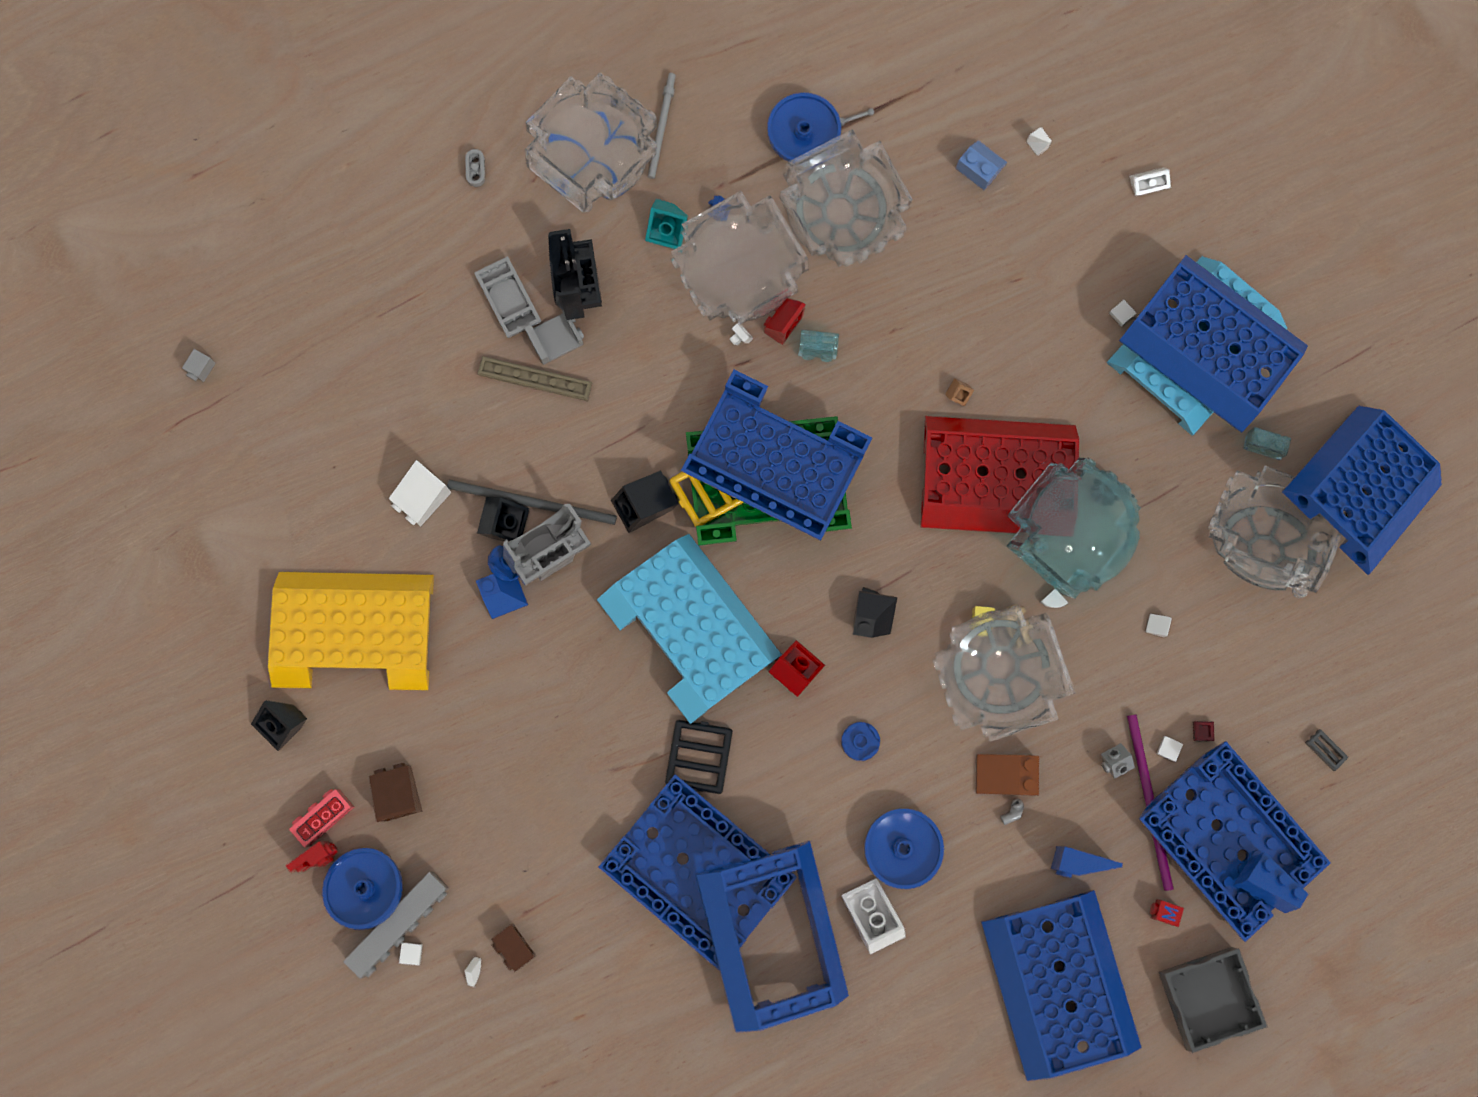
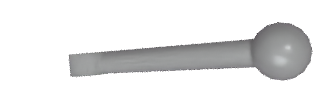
M870 108L866 112L845 119L840 118L841 126H843L845 122L866 115L872 116L874 114V110Z

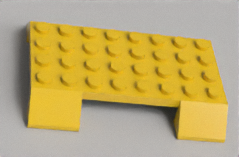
M279 572L272 591L268 655L271 687L312 688L313 669L311 668L386 669L389 690L429 691L427 657L430 594H433L434 575Z

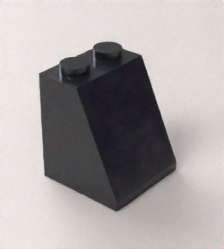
M661 470L624 485L611 499L628 533L672 511L679 504L676 494L672 492L668 480Z

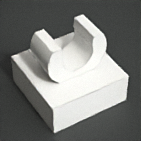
M737 323L732 328L736 334L730 338V341L734 345H738L742 341L749 343L754 339L741 324Z

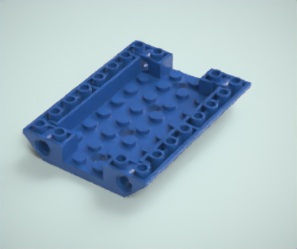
M1187 255L1184 256L1119 340L1241 433L1262 411L1303 357L1308 347L1307 344ZM1168 300H1175L1177 307L1171 308L1168 305ZM1200 322L1207 325V331H1202L1199 328ZM1231 345L1238 348V354L1231 353ZM1261 369H1267L1270 373L1269 377H1263Z
M1358 406L1282 493L1309 519L1320 513L1346 538L1339 548L1369 575L1442 485L1440 463L1385 410ZM1343 511L1348 514V517L1344 515Z
M1227 741L1201 756L1152 800L1139 818L1244 942L1274 916L1271 912L1274 907L1264 903L1265 900L1257 896L1253 897L1249 895L1248 891L1233 886L1251 857L1265 852L1302 888L1306 887L1331 864ZM1188 789L1194 792L1192 800L1186 798L1185 794ZM1215 819L1220 822L1218 830H1214L1211 826L1212 821ZM1243 849L1246 852V858L1241 861L1238 859L1237 854Z
M675 774L598 868L720 971L696 874L732 863L739 865L771 854ZM651 827L658 830V836L655 839H650L647 836V831ZM680 853H686L689 857L688 862L684 865L679 864L677 861V856ZM788 872L725 891L739 949L763 917L774 907L797 878L795 874ZM742 904L749 907V913L746 916H741L738 913V907Z
M1095 890L1060 899L1055 903L1023 912L1017 911L981 922L1027 1081L1049 1079L1129 1056L1142 1048ZM1045 921L1052 923V930L1050 932H1044L1042 929V924ZM1058 960H1061L1064 964L1061 972L1054 970V963ZM1070 1000H1073L1076 1005L1072 1012H1068L1065 1008L1066 1003ZM1080 1041H1086L1087 1049L1084 1052H1079L1077 1049Z

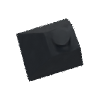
M859 591L852 626L853 635L873 638L891 634L897 597Z
M266 700L263 702L251 725L279 751L302 728L307 718L294 705Z

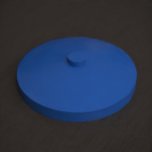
M812 93L792 94L778 102L771 111L767 126L768 139L774 151L784 160L797 165L816 164L828 158L836 149L841 135L840 117L833 105L821 96Z
M895 809L884 813L871 825L865 838L864 852L870 870L881 882L894 888L912 889L927 883L938 872L943 861L944 843L938 827L928 816L912 809Z
M359 848L349 851L332 864L325 876L322 889L325 908L337 923L347 928L365 930L376 927L386 921L397 908L403 889L402 876L396 863L389 856L378 850Z

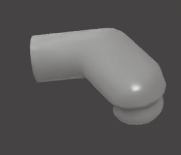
M1014 799L1010 812L1000 816L1004 825L1021 818L1024 810L1022 800Z

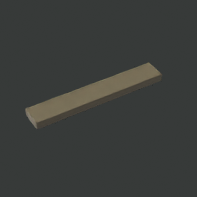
M482 356L477 373L478 376L588 401L592 382L484 356Z

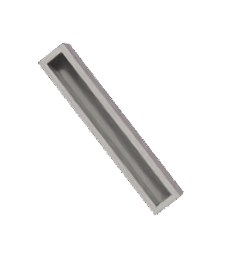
M429 872L398 904L393 914L386 921L378 925L343 962L360 979L365 976L370 977L376 970L374 966L379 961L383 963L391 955L389 951L392 947L395 946L397 948L405 940L403 936L408 931L411 933L419 925L417 921L422 916L426 918L433 911L432 905L436 901L440 903L448 895L446 891L449 887L433 872Z

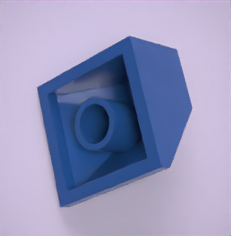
M491 574L476 580L482 599L492 619L528 606L518 579L504 581Z

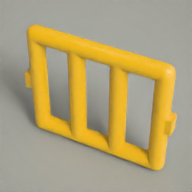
M681 472L669 480L680 500V506L682 509L685 508L695 527L702 526L744 503L736 498L732 500L730 495L718 490L726 504L715 509L698 479ZM689 477L709 512L701 518L697 516L679 484L680 481Z

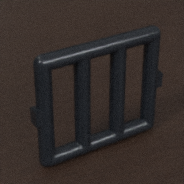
M677 720L674 726L665 784L667 785L674 776L675 767L718 774L716 786L683 781L696 792L703 791L721 794L724 788L733 734L732 729L708 725L709 722L703 721L690 724L688 721ZM682 728L724 735L723 746L680 740ZM680 747L721 754L720 764L715 766L677 759L678 749Z

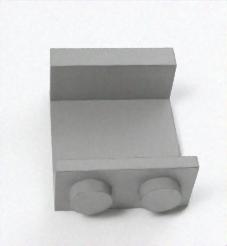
M564 310L562 311L563 314L535 328L531 324L524 327L543 365L583 345L582 338H584L581 329H576L573 324L576 322L575 319L566 320Z

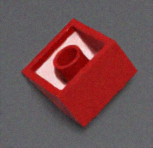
M785 298L783 303L780 301L774 309L775 314L773 317L769 316L766 319L764 333L783 345L804 316L806 304L789 298Z
M796 640L768 672L798 697L823 669L825 664Z

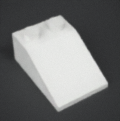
M877 878L842 895L844 903L869 954L905 938L904 927Z

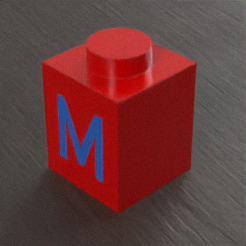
M1156 899V902H1153L1150 908L1151 919L1179 927L1184 908Z

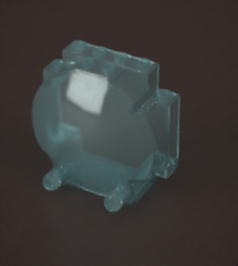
M1089 457L1078 458L1069 470L1061 463H1050L1007 515L1021 528L1007 544V547L1060 594L1074 599L1080 592H1086L1089 589L1097 591L1104 582L1119 574L1131 560L1140 539V531L1136 526L1139 522L1138 511L1141 507L1137 504V499L1131 493V488L1124 483L1121 484L1113 472L1109 470L1100 471L1096 467L1097 464Z

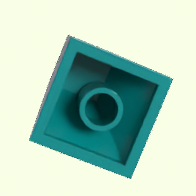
M656 199L651 207L645 241L681 251L688 215L674 203Z

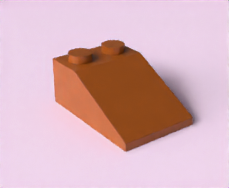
M977 754L976 794L1038 796L1039 756Z

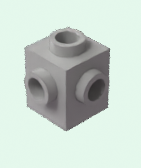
M1122 743L1101 754L1103 760L1101 765L1104 771L1110 773L1114 778L1135 768L1132 755Z

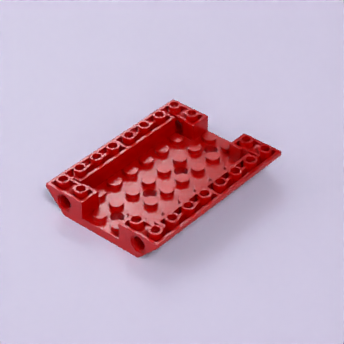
M925 416L923 453L925 454V473L920 528L1073 537L1078 514L1079 436L1076 425ZM942 464L947 465L949 473H941L939 466ZM979 467L986 468L987 475L980 476L977 469ZM1022 469L1025 472V478H1018L1016 470ZM1054 472H1061L1063 480L1057 481L1054 478Z

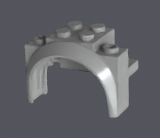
M565 504L557 513L532 530L508 542V540H505L503 543V558L512 572L517 573L526 586L537 578L540 581L544 580L573 562L574 555L589 547L591 543L580 528L581 519L570 504Z

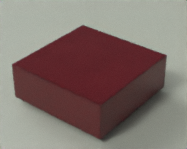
M1194 721L1193 741H1215L1214 722Z

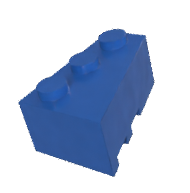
M1265 852L1251 857L1233 884L1236 888L1248 891L1249 895L1265 900L1264 903L1283 913L1300 909L1308 896V893Z

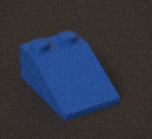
M1056 846L1051 869L1056 870L1057 875L1071 878L1072 875L1079 876L1121 868L1123 863L1069 847Z

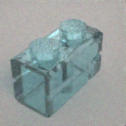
M801 330L799 356L806 360H813L814 357L821 358L825 362H831L832 359L836 360L839 334Z
M1254 427L1248 431L1243 449L1280 460L1287 456L1291 438L1281 437L1279 434Z

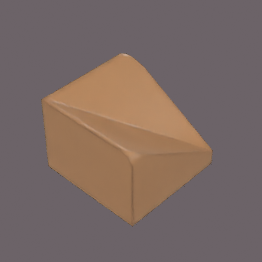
M954 378L946 392V396L950 400L965 406L974 390L970 385Z

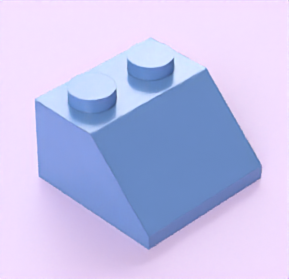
M978 140L962 155L956 169L985 191L1007 162Z

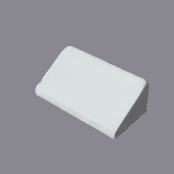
M1159 168L1130 176L1135 196L1171 187L1169 169Z

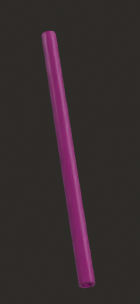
M1137 714L1127 716L1144 800L1147 806L1154 800V794ZM1152 835L1164 891L1173 890L1166 850Z

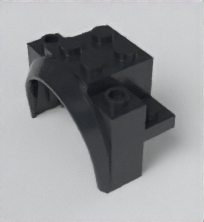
M571 229L549 232V260L555 305L562 311L564 310L566 320L585 318L584 309L602 307L592 239L573 242Z

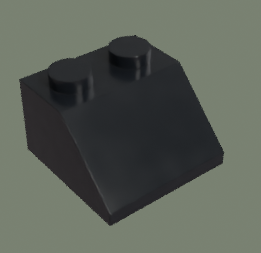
M486 497L477 534L504 542L505 540H508V542L523 535L530 508L501 497Z

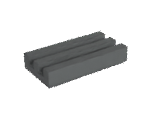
M1318 729L1310 737L1311 739L1305 742L1333 771H1336L1349 758L1321 729ZM1319 736L1341 757L1340 760L1318 739ZM1313 742H1315L1336 764H1334Z

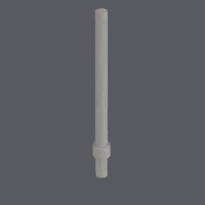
M669 73L667 84L663 90L664 99L648 172V178L655 179L671 97L674 96L676 77L674 73Z

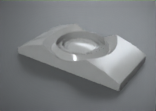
M508 257L474 273L507 338L524 331V327L530 324L534 326L541 322Z

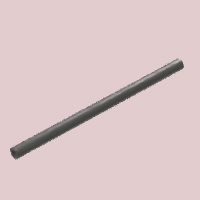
M450 479L447 484L448 489L483 497H501L520 505L552 512H558L565 505ZM572 506L580 518L612 525L616 524V515Z

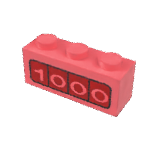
M330 789L323 795L324 799L319 804L317 802L307 809L308 813L304 817L299 816L292 822L293 826L289 830L303 847H310L354 808L340 789H335L334 791Z

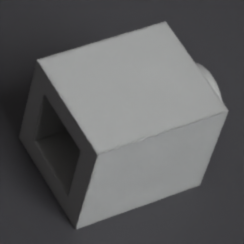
M194 349L182 369L187 372L186 376L194 381L199 379L204 382L216 363L210 357Z

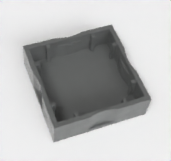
M1230 947L1158 972L1187 1051L1194 1053L1218 1045L1226 1039L1244 1036L1267 1028L1258 999L1252 991L1249 974L1239 948Z

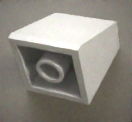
M416 460L389 499L393 502L391 506L398 513L403 511L407 515L405 519L412 525L417 523L421 527L451 494V491L442 481Z

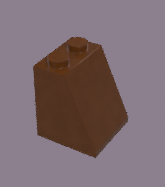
M405 763L393 765L394 769L386 771V768L374 771V775L369 776L376 822H387L422 812L410 765L405 766Z

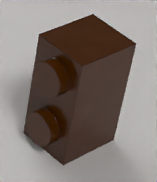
M514 924L509 925L491 939L494 942L492 944L494 950L504 956V964L509 970L513 969L514 972L536 956Z

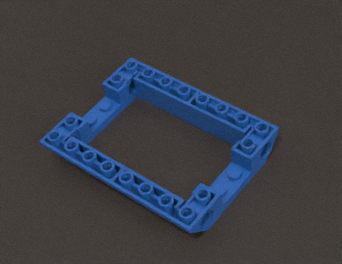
M810 841L772 851V855L739 865L732 863L696 874L735 1032L767 1029L837 1006L849 996ZM797 870L824 982L826 983L806 987L807 992L772 1003L769 1000H765L754 1006L725 891Z

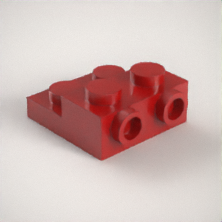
M319 841L288 863L286 867L289 872L298 873L301 871L305 872L315 866L325 867L334 861L332 857L337 854L338 849L333 842Z

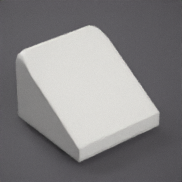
M1150 614L1145 632L1160 637L1168 636L1172 618Z

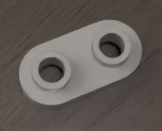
M472 149L467 152L465 157L466 179L471 186L479 187L485 182V158L480 150ZM474 159H479L477 163L473 162ZM475 176L479 177L478 180H473Z

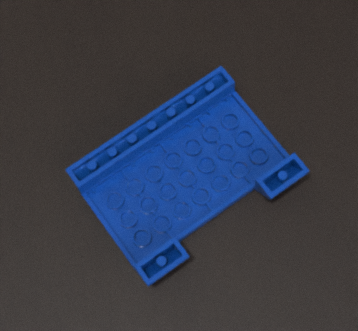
M734 369L714 412L681 471L821 541L865 455L872 437L837 421L827 441L761 408L760 405L768 386Z

